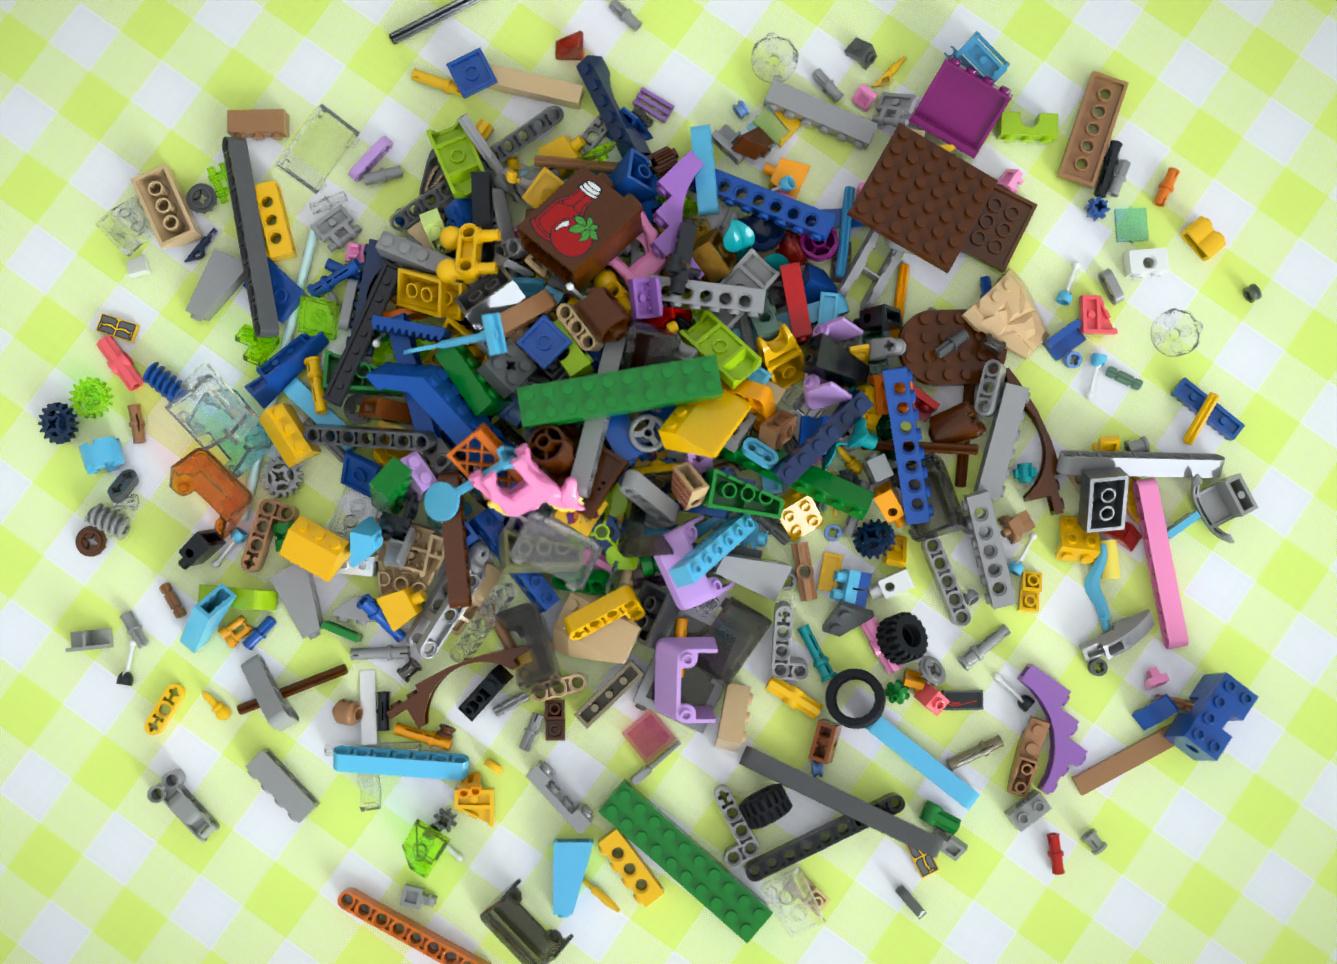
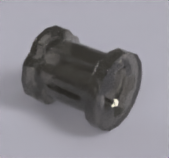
M987 333L980 344L981 349L985 348L991 351L996 357L1002 353L1006 346V342L997 340L992 337L991 333Z
M410 657L409 662L402 668L397 669V673L408 683L410 678L417 671L423 670V668L413 657Z

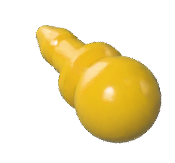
M838 446L837 451L845 461V467L852 469V472L859 475L863 470L861 462L857 461L854 456L851 457L844 448Z
M206 691L201 692L203 698L213 707L211 711L215 712L217 719L227 720L231 716V709L227 705H223L222 701L218 703L210 693Z

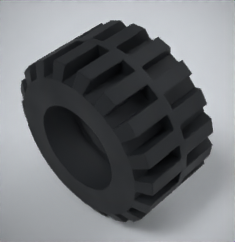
M901 612L883 619L879 623L880 626H877V645L880 647L881 654H884V658L886 660L889 659L890 663H896V665L905 664L922 658L923 654L926 653L928 635L925 632V627L922 626L921 620H918L916 615H912L910 612Z
M772 784L745 798L738 806L749 829H760L770 825L785 816L793 807L782 784Z

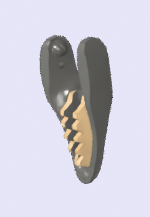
M434 149L431 150L427 159L420 186V195L446 178L441 166L437 162L438 158ZM443 184L442 187H441V190H442L447 184ZM427 195L425 200L432 198L433 195Z

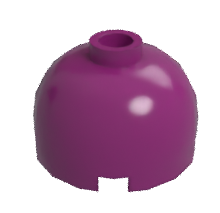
M832 227L826 242L822 240L819 242L815 241L809 235L802 233L800 236V246L804 255L809 260L815 262H824L830 259L838 248L836 230Z

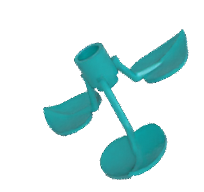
M731 219L730 225L723 237V246L729 252H735L738 257L737 261H740L747 254V248L754 244L755 234L745 223ZM773 253L764 259L765 262L779 273L781 265L790 264L788 259L779 253ZM722 279L716 281L715 283L719 284L722 281Z
M853 385L848 393H851L856 386ZM861 417L855 423L848 442H835L828 449L827 455L822 456L821 466L823 470L834 459L839 445H846L849 448L853 446L860 448L862 446L871 451L876 447L878 436L868 432L866 418Z

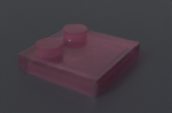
M650 709L622 732V735L645 763H648L676 739L659 716Z

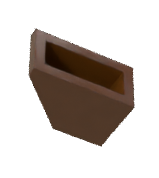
M757 127L742 134L731 149L736 153L757 160L761 157L765 158L772 151L770 148L774 142L760 127Z

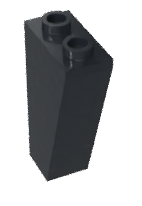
M821 333L808 339L802 371L851 388L853 385L858 387L867 383L869 366L827 335Z

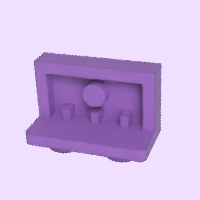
M659 277L628 280L632 320L663 316Z

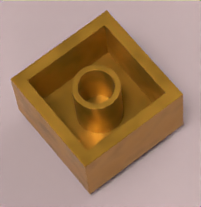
M717 227L697 239L692 253V257L702 269L704 277L709 279L711 283H715L730 274L738 260L735 252H729L724 248V236Z

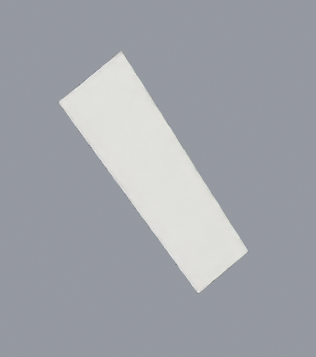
M375 670L360 671V705L363 708L361 744L372 745L377 744Z

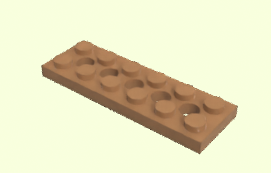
M1092 71L1056 177L1090 189L1094 188L1129 82ZM1100 92H1107L1108 99L1101 98ZM1094 109H1101L1103 112V116H1096L1094 113ZM1088 126H1095L1097 133L1091 134ZM1082 144H1090L1091 151H1085ZM1078 160H1082L1085 163L1084 169H1080L1077 166Z

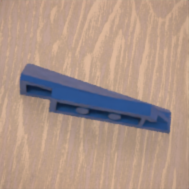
M322 331L315 336H310L307 333L300 334L257 368L256 371L260 377L244 386L245 389L265 409L306 367L304 359L317 356L329 344V340Z

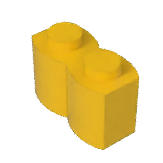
M1203 216L1195 219L1180 232L1183 240L1192 247L1193 251L1204 262L1226 245L1224 236L1220 232H1216L1212 227V222Z

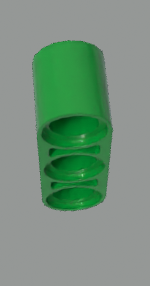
M582 567L578 572L556 573L552 583L559 590L601 595L606 590V585L610 583L611 577L605 570Z

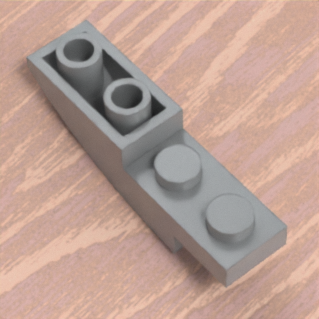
M1147 609L1112 624L1114 630L1079 644L1085 661L1089 662L1103 655L1109 660L1139 642L1155 625L1150 610Z

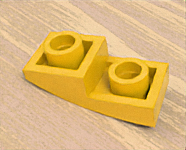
M1023 570L1019 588L1018 611L1039 612L1042 573Z

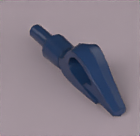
M213 228L207 236H204L184 262L187 263L204 258V249L218 230Z

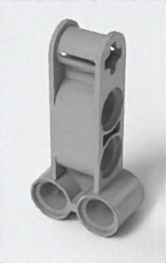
M174 769L167 772L162 777V783L154 785L148 790L147 798L152 803L163 801L198 840L206 842L207 837L214 830L220 828L219 823L183 785L186 780L184 771ZM171 775L176 776V784L171 781ZM157 788L162 791V797L157 795Z

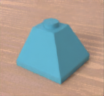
M368 516L350 531V567H356L383 544L381 527L372 516Z

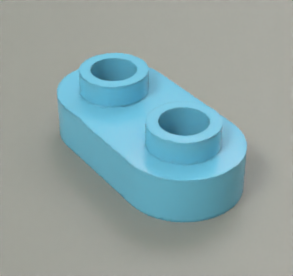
M750 437L744 440L741 450L746 457L765 469H772L777 464L779 457L776 451L756 438Z

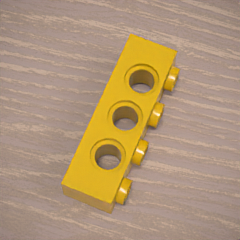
M275 180L254 185L260 220L263 226V237L267 242L265 249L268 258L279 262L298 257L280 185ZM272 200V205L266 207V203ZM277 218V222L274 225H270V221ZM281 236V241L275 244V238Z
M616 827L599 839L598 849L604 857L608 856L611 860L610 866L616 873L619 871L623 878L621 880L627 889L631 888L635 893L633 897L639 905L642 903L646 908L664 894L663 886L626 836ZM620 847L624 853L621 856H616L613 853V849ZM627 863H632L635 866V870L628 872L624 866ZM639 879H643L647 882V885L641 888L637 886L636 882Z

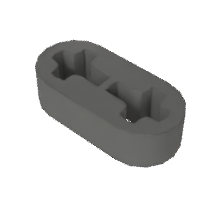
M132 469L124 470L111 484L107 493L113 502L119 503L124 501L138 485L139 478L136 472Z
M902 884L895 890L919 919L927 914Z

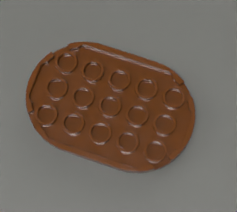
M967 309L922 311L911 317L901 328L898 338L903 339L906 343L905 352L898 356L902 366L908 365V370H912L913 377L916 378L915 380L928 386L980 384L985 363L995 359L1004 365L1007 349L999 341L996 340L994 342L990 340V336L984 332L978 333L961 316ZM961 329L967 331L969 339L960 344L955 351H950L942 358H938L934 354V349L945 342L947 337H952ZM998 365L992 368V374L998 371Z

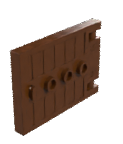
M569 424L556 425L576 443L577 447L579 446L582 432ZM603 446L589 498L583 497L582 500L585 503L583 505L585 510H576V512L591 521L630 465L629 462ZM534 461L539 469L546 473L560 488L564 485L566 478L571 476L572 471L562 475L549 473Z

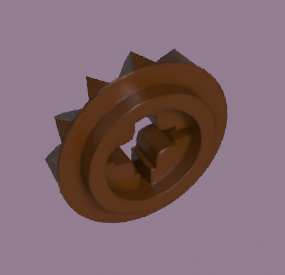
M87 526L79 531L75 543L81 554L94 557L102 554L101 552L107 548L106 541L108 539L104 531L98 530L97 527ZM95 537L94 540L96 541V543H98V545L92 544L90 546V542L86 538Z

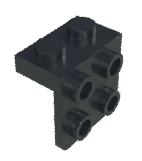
M416 493L412 494L402 518L385 511L382 512L380 517L382 537L388 540L393 538L402 541L403 537L407 535L411 526L410 523L412 520H415L418 513L419 501L417 500Z

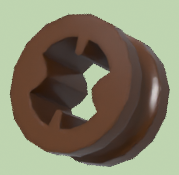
M440 724V730L437 731V734L453 739L454 736L452 734L456 732V729L446 724Z

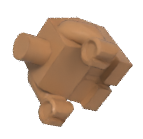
M1026 510L1013 517L1003 515L998 518L999 524L1004 528L1000 531V534L1004 538L1009 536V541H1012L1010 542L1011 544L1022 539L1021 534L1036 527Z

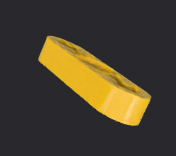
M171 684L165 689L145 722L144 729L146 733L157 735L164 731L186 694V689L182 684ZM178 688L177 692L179 695L174 696L171 701L166 700V698L169 699L173 696L174 692L172 689ZM162 704H167L170 707L167 715L163 714L160 710ZM159 718H163L162 720H159L156 725L159 728L153 730V725H151V723L157 722Z

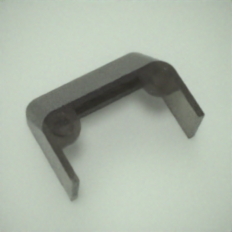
M672 471L643 474L662 492L672 493ZM627 497V507L624 512L617 546L620 554L625 558L673 554L674 550L663 534L646 535V528L643 525L645 511Z
M518 878L480 914V919L522 964H548L556 959L574 935L571 933L563 938L562 934L556 929L546 931L520 904L522 893L517 888L521 882Z

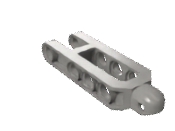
M870 229L836 291L846 297V293L851 288L853 282L857 281L860 274L871 279L873 282L860 303L862 309L875 306L905 253L891 248L877 274L865 267L866 260L871 251L876 248L877 245L875 244L880 237V234Z
M482 541L473 543L468 550L470 576L474 577V581L471 584L472 597L485 578L484 564L489 558V547ZM446 571L424 604L423 611L417 615L406 633L407 642L412 647L417 648L418 653L426 659H430L438 653L466 608H450L448 592H444V586L447 584ZM441 600V606L434 609V602ZM448 610H453V615L446 619L445 613ZM420 633V639L415 642L412 641L413 635ZM431 643V650L428 652H424V646L426 644Z

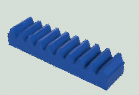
M373 315L371 321L372 328L380 333H391L395 336L398 334L401 337H413L417 340L421 339L438 343L451 339L452 332L446 328Z
M1186 377L1182 378L1171 391V396L1176 397L1177 401L1183 403V406L1195 412V415H1197L1208 396ZM1218 403L1206 421L1207 425L1212 426L1213 430L1218 431L1219 435L1225 436V439L1230 441L1234 440L1246 426Z

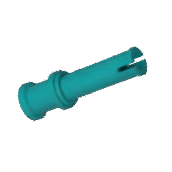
M809 624L798 628L797 630L814 660L813 667L817 668L821 676V682H825L837 675L836 672H833L828 662L829 658L824 656Z

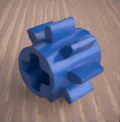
M1101 196L1096 201L1091 198L1088 201L1090 205L1084 207L1088 213L1086 217L1090 216L1093 218V221H1096L1098 217L1104 219L1106 217L1105 213L1110 210L1107 207L1108 200H1102Z

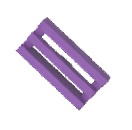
M644 87L640 89L636 99L633 101L634 106L664 124L674 109V105ZM643 94L651 98L652 100L656 101L657 103L661 104L662 106L666 107L668 110L651 101L650 99L646 98L645 96H643ZM640 100L644 101L645 103L649 104V105L652 106L653 108H655V109L659 110L660 112L664 113L665 116L660 115L659 113L655 112L654 110L650 109L649 107L645 106L644 104L640 103L639 101H640Z

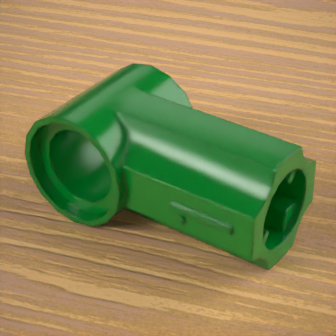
M927 800L919 815V818L932 826L936 825L953 835L960 827L961 820L944 811L943 808Z

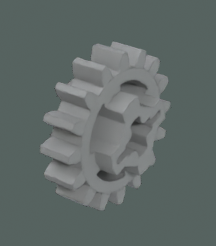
M279 456L276 457V462L270 459V465L263 466L266 472L260 473L265 476V478L260 480V482L266 483L263 489H270L268 494H275V497L278 498L281 495L284 498H288V493L295 495L294 489H301L298 483L304 482V480L300 479L304 472L298 471L301 466L294 465L289 468ZM279 465H285V466H282V468H280V469H276V468H275V467H277V466H279ZM277 473L283 474V477H285L287 481L281 480V477H279L280 475H278ZM283 486H289L287 489L279 490Z

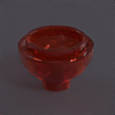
M788 230L784 234L779 244V249L775 253L784 255L790 264L799 262L800 267L804 266L809 258L801 249L800 236Z

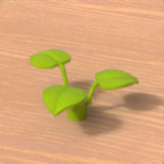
M617 482L605 499L608 505L603 512L605 513L603 523L597 525L594 532L590 533L588 537L595 536L599 540L607 539L613 545L606 551V560L610 566L613 567L614 565V568L619 570H636L639 558L634 542L627 537H620L615 543L609 537L610 530L606 526L608 515L618 517L627 508V498L620 491L621 486ZM575 529L571 535L569 533L566 536L562 534L563 537H567L566 544L582 547V551L584 550L585 542L583 539L588 538L587 536L582 535V533Z

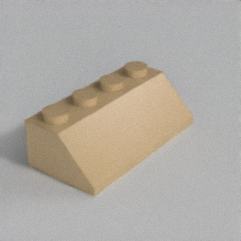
M167 164L160 165L130 179L161 248L188 245L203 238L175 172Z

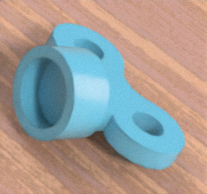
M753 520L756 529L748 535L747 539L742 543V547H747L748 543L752 545L751 549H756V546L765 547L768 540V532L760 531L759 523Z

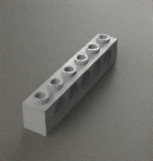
M649 275V278L659 277L661 301L670 302L669 306L681 307V304L689 305L690 309L700 310L701 307H709L708 311L720 312V309L728 310V314L739 315V312H747V316L759 317V314L763 315L766 290L688 280L686 289L692 291L691 298L683 299L682 296L673 294L665 297L662 291L665 287L670 286V277ZM705 291L710 292L712 295L708 302L701 300V294ZM723 294H729L731 301L726 305L722 304L720 297ZM744 296L749 297L751 300L750 305L747 307H742L739 304L740 299Z
M982 490L963 495V510L968 512L969 519L966 520L969 531L972 530L974 537L971 538L973 549H977L978 556L975 557L978 568L981 567L983 575H980L982 586H986L987 593L984 594L987 605L990 604L993 609L1017 604L990 492ZM977 508H983V515L980 517H975L974 515ZM984 526L987 527V534L984 536H980V528ZM991 545L993 548L992 552L984 554V548ZM991 564H996V571L992 573L988 572L989 566ZM998 582L1001 583L1000 590L993 591V585Z

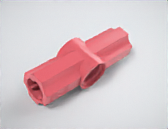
M109 335L101 338L96 345L107 359V365L111 371L120 377L129 391L140 388L144 381L133 366L134 362L130 356L121 350L112 336Z

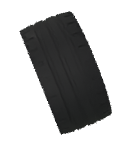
M847 669L839 672L832 678L827 686L825 701L830 715L838 723L847 728L862 729L871 726L881 717L885 708L886 697L881 683L874 675L862 669ZM850 680L864 681L870 685L874 692L875 701L873 708L863 717H848L837 706L836 697L838 690L844 683Z

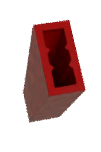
M800 263L781 265L780 278L791 333L798 343L808 342V339L812 337V329Z

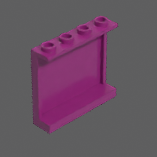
M946 57L909 121L949 145H954L956 149L974 159L1009 101H1011L1013 94H1011L1009 88L1003 85L1001 87L995 85V81L988 76L983 78L978 75V71L971 66L966 68L961 65V61L956 57Z

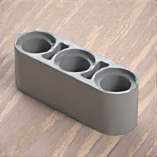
M995 359L987 361L984 365L975 400V411L985 417H991L996 413L1006 375V367ZM998 365V371L992 374V368ZM993 384V391L987 393L988 386ZM989 403L988 410L983 412V405Z

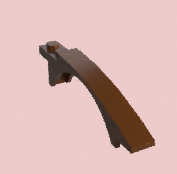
M1006 368L1004 382L1022 386L1013 372ZM1030 399L1028 404L1025 403L1023 411L1031 419L1039 434L1042 459L1038 476L1031 488L1023 496V499L1026 502L1046 497L1050 514L1064 513L1065 505L1059 495V481L1055 479V475L1061 474L1056 471L1058 459L1047 429L1037 408Z
M530 644L489 652L445 668L416 684L417 689L406 695L407 700L404 702L398 700L390 705L392 709L386 713L392 719L407 709L420 729L429 723V710L435 691L440 683L455 669L470 663L490 662L513 670L521 665L517 658L533 647Z

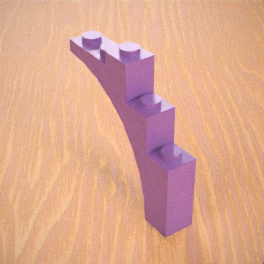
M691 150L655 185L657 193L661 197L666 198L667 201L652 217L656 225L660 228L663 227L665 231L651 243L650 247L652 248V253L662 260L668 255L670 256L671 253H674L675 242H677L676 233L682 222L683 203L688 187L694 176L704 165ZM692 257L690 267L700 269ZM701 270L700 277L689 275L688 280L698 281L704 275L703 271Z
M1027 663L1017 680L1033 694L1045 715L1046 721L1050 722L1049 759L1044 775L1037 786L1039 790L1049 795L1050 792H1054L1057 788V782L1060 777L1065 776L1068 772L1069 764L1075 767L1083 764L1088 751L1069 738L1070 735L1072 736L1077 731V725L1080 721L1060 708L1069 701L1071 691L1033 664Z

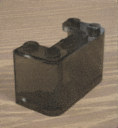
M529 602L499 611L500 622L509 632L515 631L519 634L520 638L526 637L532 662L523 664L516 670L515 675L518 687L528 696L559 685L562 674L546 619L534 603Z

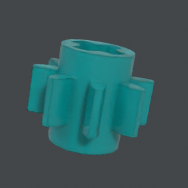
M1032 463L1017 464V469L1013 470V479L1018 478L1019 483L1034 482L1033 477L1038 476L1037 467H1032Z

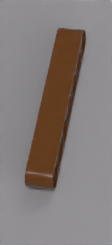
M459 471L439 473L438 482H447L457 488L462 485L461 474ZM463 494L459 497L460 503L456 515L450 520L442 521L448 601L451 609L470 607L472 605Z

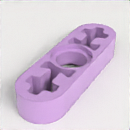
M387 136L381 137L351 168L348 175L355 182L361 181L364 178L363 173H369L391 150L393 142Z

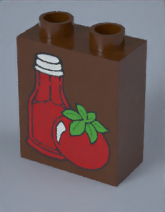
M582 166L516 227L522 248L566 284L572 283L579 292L643 232L641 220L643 207L632 194L627 193L623 197L615 191L613 182L606 174L599 172L595 175Z

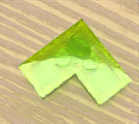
M246 324L235 335V341L249 346L243 354V360L259 367L264 364L278 346L280 339L279 337L257 338L253 327Z

